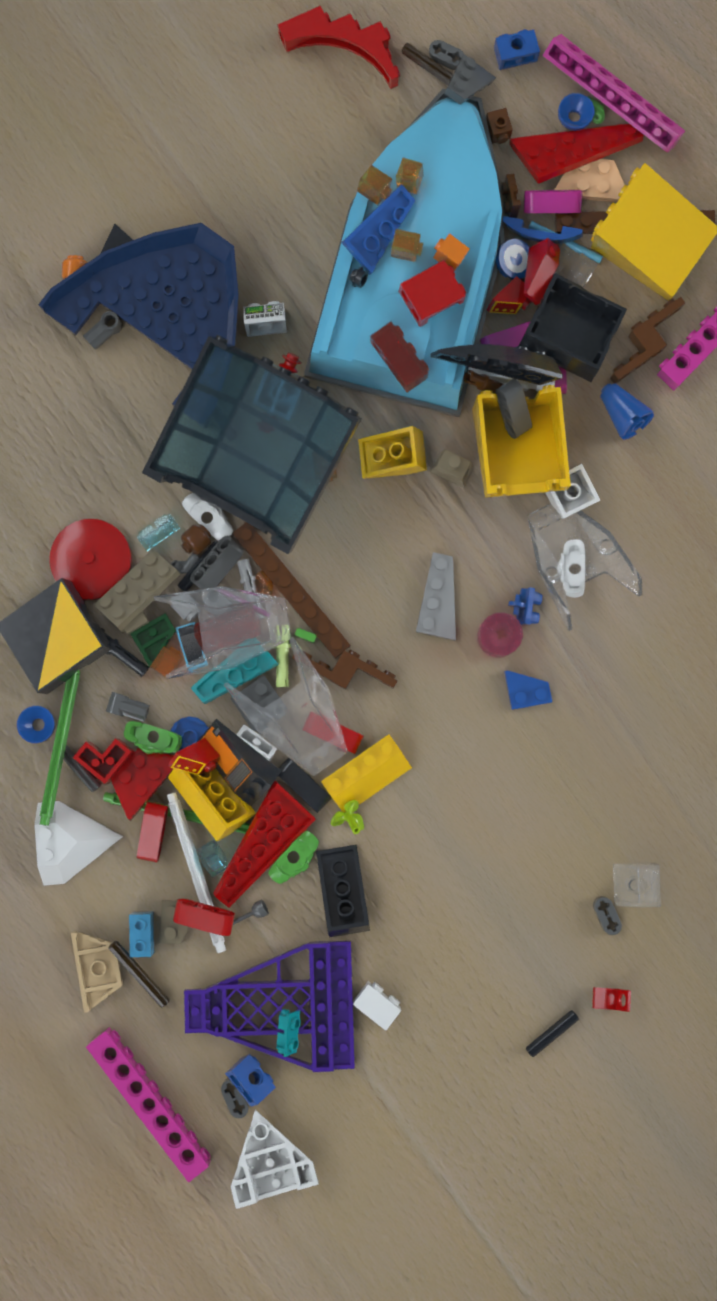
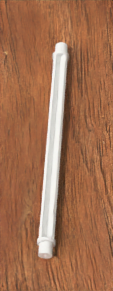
M176 792L167 794L168 805L176 825L189 871L192 875L199 902L214 906L180 799H178ZM210 933L217 953L224 952L226 950L224 937Z

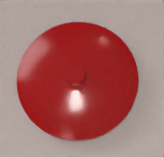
M83 519L65 527L55 538L49 557L50 569L55 581L61 578L70 580L84 600H99L132 567V553L125 536L112 524L99 519Z

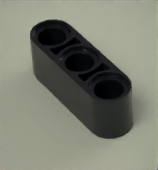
M290 757L278 768L281 770L278 776L317 813L332 799Z

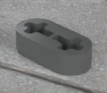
M441 40L433 41L429 47V57L451 70L456 69L464 55L460 49ZM438 48H440V49H441V52H438V54H435V53H434L435 50H437ZM455 57H459V60L456 62L452 61Z
M597 897L593 902V909L602 929L609 935H617L621 931L622 924L613 903L607 897ZM601 901L608 903L606 906L607 914L602 909H598ZM608 917H610L612 922L617 923L614 925V930L606 927L609 925Z
M227 1078L221 1087L222 1095L231 1115L238 1119L243 1118L248 1113L249 1104L237 1088L234 1089L235 1096L232 1095L230 1090L226 1091L228 1083L234 1086L230 1079ZM236 1099L239 1105H244L242 1112L234 1110Z

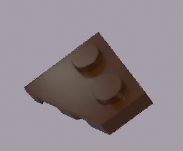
M506 174L505 181L501 184L502 195L506 196L504 214H508V217L517 218L521 201L520 199L517 200L518 188L514 174Z

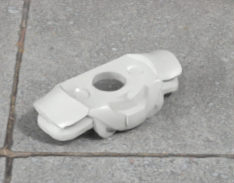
M195 493L185 497L182 506L190 516L210 532L212 537L219 541L224 536L232 535L233 527L227 521L228 518L225 516L222 508ZM205 512H210L213 516V520L209 524H205L202 521V515Z
M575 539L569 540L564 544L563 553H561V558L557 564V572L560 575L565 593L573 598L582 596L585 589V546L581 540ZM578 564L581 567V571L578 574H571L569 572L571 565Z

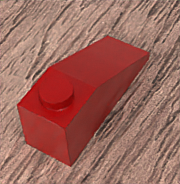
M549 238L529 248L523 295L535 305L540 303L559 265L561 249Z

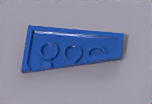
M402 184L341 242L369 275L373 273L376 268L375 266L382 258L390 241L394 238L397 229L416 201Z

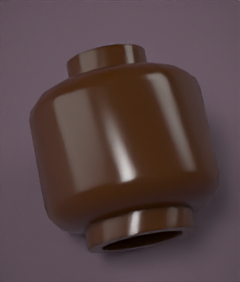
M201 524L199 526L192 525L181 535L183 542L181 547L188 554L192 552L199 555L211 544V534Z

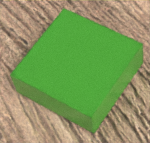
M297 628L295 632V637L313 644L316 641V634L301 628Z

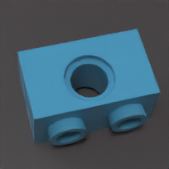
M154 911L132 912L129 915L130 957H151L154 954Z

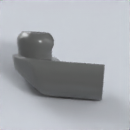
M192 553L187 561L174 560L171 562V565L180 574H185L189 572L200 557Z

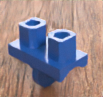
M521 588L520 595L516 594L515 601H509L508 606L514 607L513 615H517L516 625L539 623L540 615L537 612H532L533 605H540L542 603L543 595L535 592V588Z

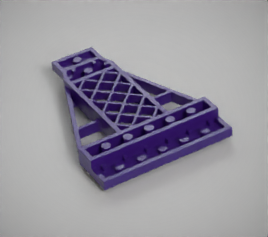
M351 940L308 942L207 988L185 989V1033H208L216 1037L221 1036L312 1070V1072H334L336 1069H355ZM304 949H309L310 978L307 980H283L281 978L280 960ZM275 962L277 963V979L275 981H238L243 976ZM282 987H296V989L291 994H288ZM304 987H310V993ZM255 988L249 996L241 989ZM262 988L275 989L270 995H268ZM228 989H234V990L228 995ZM278 989L287 997L280 1006L271 998ZM299 989L308 996L301 1005L292 997ZM257 990L266 997L260 1006L251 999V996ZM236 991L245 998L238 1007L229 999ZM290 999L298 1007L295 1011L301 1010L308 1017L306 1022L299 1027L298 1034H311L312 1062L309 1063L290 1055L283 1057L284 1054H280L274 1049L241 1038L240 1036L278 1035V1032L284 1033L285 1030L278 1029V1024L272 1018L278 1011L281 1012L282 1007ZM268 1000L277 1008L270 1017L261 1009ZM309 1000H311V1015L303 1008ZM247 1001L256 1009L249 1017L240 1010ZM228 1003L235 1009L229 1017ZM258 1011L267 1019L260 1027L251 1020ZM237 1012L246 1020L239 1028L230 1021ZM268 1022H270L274 1027H264V1026H265ZM247 1023H249L253 1028H243V1027H244Z

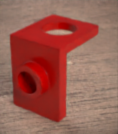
M593 987V1009L630 1012L631 990ZM623 995L625 996V999H626V1002H625V1005H624V1006L622 1005V1002H621V999H622V996H623Z

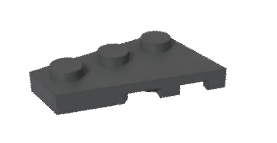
M464 54L444 93L458 104H462L473 97L478 91H482L485 86L492 84L496 77L478 65L474 59Z

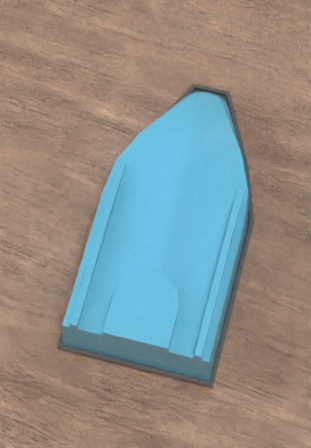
M442 89L409 127L395 138L364 174L357 194L350 203L304 377L460 417L468 383L464 382V375L466 372L468 373L469 367L430 356L432 352L443 348L479 344L487 314L486 309L490 303L498 272L495 261L499 246L505 242L501 185L482 99L473 96L464 103L458 104L444 93L446 89ZM402 184L416 201L397 229L394 238L390 241L385 253L375 266L376 268L373 273L368 274L365 285L362 288L352 286V281H350V275L354 269H359L362 266L341 242ZM450 233L470 248L463 261L454 271L458 284L461 283L465 288L466 297L462 304L456 303L429 318L427 324L419 327L398 292L402 282L439 263L433 258L437 251L434 248L441 238L445 240Z

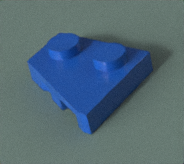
M508 670L504 671L511 710L552 703L549 682Z

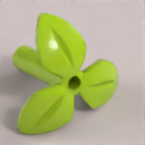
M357 800L347 802L344 805L346 812L338 811L331 820V826L342 825L347 820L353 834H358L360 830H364V822L361 815L353 813L359 808Z

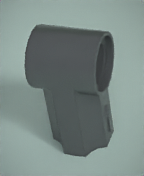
M107 311L103 313L100 321L83 337L96 350L113 334H117L122 330V321L114 312ZM111 319H116L115 324L109 327L108 322Z
M112 692L106 712L122 717L124 715L145 722L150 705Z

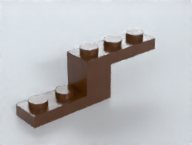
M679 297L677 300L672 298L663 305L664 309L659 312L658 310L653 311L647 316L648 320L644 323L639 321L631 327L632 331L628 337L639 352L629 358L630 362L626 365L621 363L613 369L614 373L610 378L613 383L617 384L666 348V342L655 327L682 309L685 304L682 297Z
M303 650L301 653L296 651L292 657L294 661L345 690L357 669L392 689L397 683V680L394 679L396 675L387 670L384 673L377 669V664L370 660L362 661L359 659L360 655L352 650H349V652L343 651L332 671L329 670L330 666L322 661L316 663L311 660L313 656Z

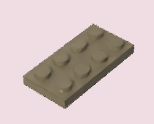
M152 550L101 597L94 606L121 631L181 574L157 552Z

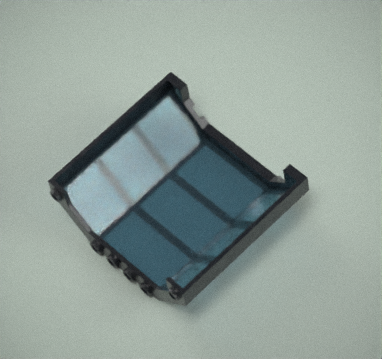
M216 335V337L208 336L142 473L159 483H182V488L190 490L260 529L263 533L267 534L269 532L271 534L270 539L272 540L270 545L286 554H290L362 418L358 416L359 412L350 407L346 408L327 395L328 391L319 386L315 389L309 386L310 381L301 376L297 379L291 376L292 371L285 369V367L281 366L279 369L273 366L274 361L263 356L261 359L227 343L228 340L220 335Z

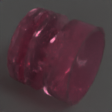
M504 612L488 616L479 626L477 632V643L480 649L486 655L494 658H502L513 653L521 645L523 639V629L519 620L513 615ZM500 630H503V635L506 637L498 639V634L496 633V631L499 632Z

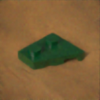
M164 613L130 633L150 668L155 665L176 633V629L168 615Z

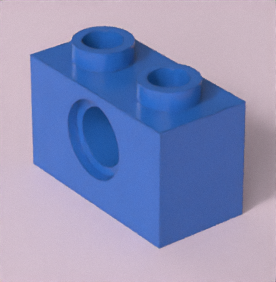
M524 29L511 35L502 34L495 39L494 52L499 70L538 61L540 49L534 29Z
M250 1054L243 1056L225 1073L251 1107L258 1105L276 1088L272 1077L268 1073H264L260 1068L258 1059ZM250 1074L255 1077L254 1084H251L249 1081Z

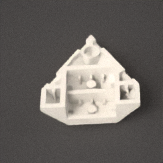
M55 801L49 826L40 825L41 816L39 815L42 802L38 803L34 825L37 867L43 885L65 884L124 836L106 828V826L75 811L60 801Z
M256 1110L231 1184L236 1209L255 1204L258 1200L319 1184L313 1162Z

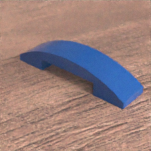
M503 216L504 224L511 231L531 241L541 242L549 238L554 244H559L583 237V229L563 226L561 234L527 229L524 228L525 223L523 219Z

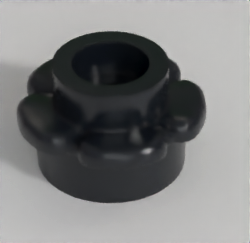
M363 267L354 269L350 275V281H352V286L362 288L368 278V272L364 271Z

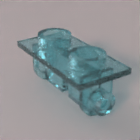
M170 513L168 515L164 514L154 522L157 526L156 529L149 525L138 532L139 535L136 537L146 551L156 547L158 543L180 529Z

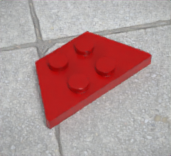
M137 748L111 778V782L129 821L135 817L168 778L173 770L168 764L174 755L164 753L147 754L140 748Z

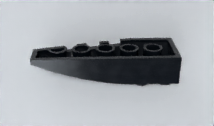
M461 345L439 349L432 352L430 356L536 385L562 379V373L554 357L547 356L542 351H528V348L524 346Z

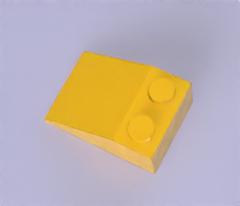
M414 426L358 439L363 479L407 475L427 470L423 431Z

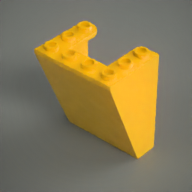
M644 163L641 168L637 167L634 170L628 186H623L618 194L620 197L616 204L612 202L606 211L608 216L605 221L600 220L592 234L593 237L591 238L593 242L591 249L669 301L716 236L717 225Z
M545 385L542 387V390L538 391L535 399H529V397L525 396L532 428L516 439H513L506 431L497 394H493V391L490 390L480 392L474 402L472 413L485 498L568 490L571 487L561 387Z

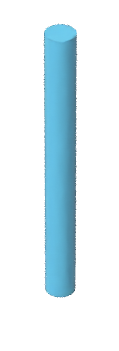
M531 221L529 229L556 233L534 221ZM574 241L559 243L597 263H600L603 258L602 255Z

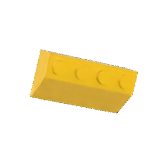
M388 734L321 782L341 811L345 813L344 805L347 802L357 800L360 805L412 767L390 734Z
M216 768L209 773L205 771L200 775L173 769L168 776L169 780L216 841L232 834L256 814L250 805L232 791Z

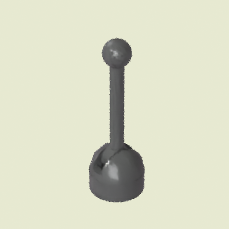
M261 899L254 903L251 908L252 911L235 919L233 925L253 915L256 918L269 915L265 902Z

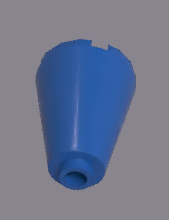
M609 383L602 388L600 398L619 436L623 440L635 436L637 429L641 428L643 430L653 419L654 412L651 408L616 383L612 385Z

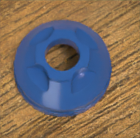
M569 94L559 104V121L569 130H582L591 123L594 117V105L583 94ZM575 112L579 114L580 119L573 122L569 119V114Z
M30 706L19 715L17 730L25 741L42 743L53 734L55 719L48 709L42 706ZM36 719L44 721L45 725L41 731H36L33 727Z

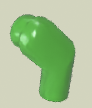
M588 96L595 110L592 120L595 124H600L605 119L604 106Z

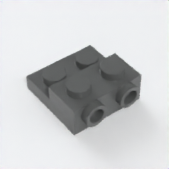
M264 675L230 698L253 731L258 730L259 733L269 727V721L272 719L277 721L286 715L285 710L288 709Z

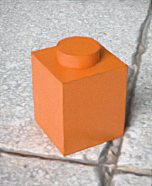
M449 233L445 240L441 238L434 249L437 251L433 258L438 262L445 260L446 264L450 265L455 271L470 248Z

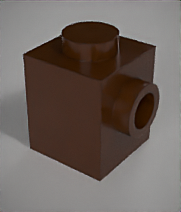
M502 108L488 112L486 121L491 143L498 142V144L507 142L511 138L513 131L507 109Z

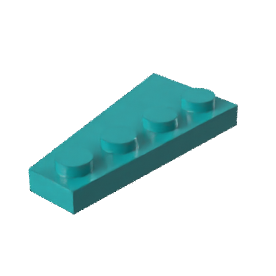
M251 634L194 684L191 689L204 704H207L276 667L279 663Z

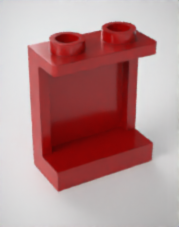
M445 260L402 282L398 291L419 327L427 324L429 318L456 303L462 304L466 297L464 286L461 283L458 284L453 268L447 265Z

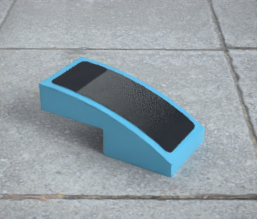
M192 622L177 627L176 632L188 670L208 664L196 623Z

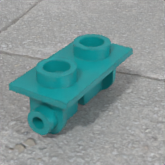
M282 1009L281 1013H279L278 1029L285 1030V1032H278L276 1048L278 1053L284 1054L283 1057L297 1053L299 1046L298 1031L301 1023L300 1010L290 1013V1010Z

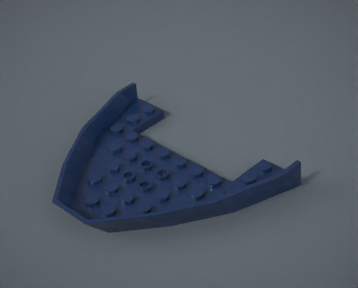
M203 223L154 232L102 252L50 288L38 305L45 314L74 335H77L99 304H101L192 370L208 336L216 337V335H220L228 340L227 343L235 346L239 293L234 245ZM215 346L198 382L221 391L232 353ZM195 388L183 413L206 429L218 398ZM178 395V396L176 397V399L173 401V403H172L173 406H175V404H176V402H177V400H178V398H179V395Z

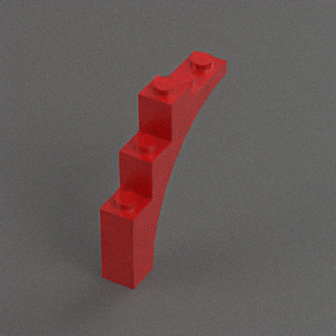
M320 5L277 24L278 35L286 52L300 47L315 45L345 49L361 56L372 64L384 77L390 89L398 86L400 72L396 65L393 66L391 62L392 56L388 49L389 40L391 39L387 27H383L381 21L361 29L357 19L354 20L350 13L331 22L328 13H324Z

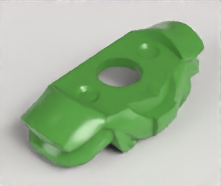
M130 721L124 729L126 740L134 743V746H137L147 754L176 753L182 745V737L180 735L145 723ZM152 731H156L159 734V739L155 743L149 740V734Z
M305 831L290 845L270 868L268 874L272 880L282 884L291 877L294 878L299 873L308 869L309 863L314 856L313 853L319 844L315 835ZM291 851H296L299 854V861L297 863H290L287 857Z

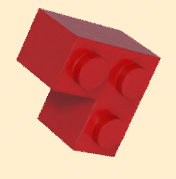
M118 738L114 739L105 752L92 742L86 741L73 758L104 784H109L111 778L135 751Z

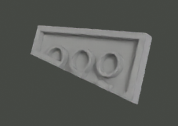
M433 552L416 632L455 641L453 557Z

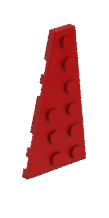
M630 123L579 131L572 130L510 138L509 145L539 184L643 142L644 135Z
M277 781L273 782L213 892L214 896L228 908L316 820Z

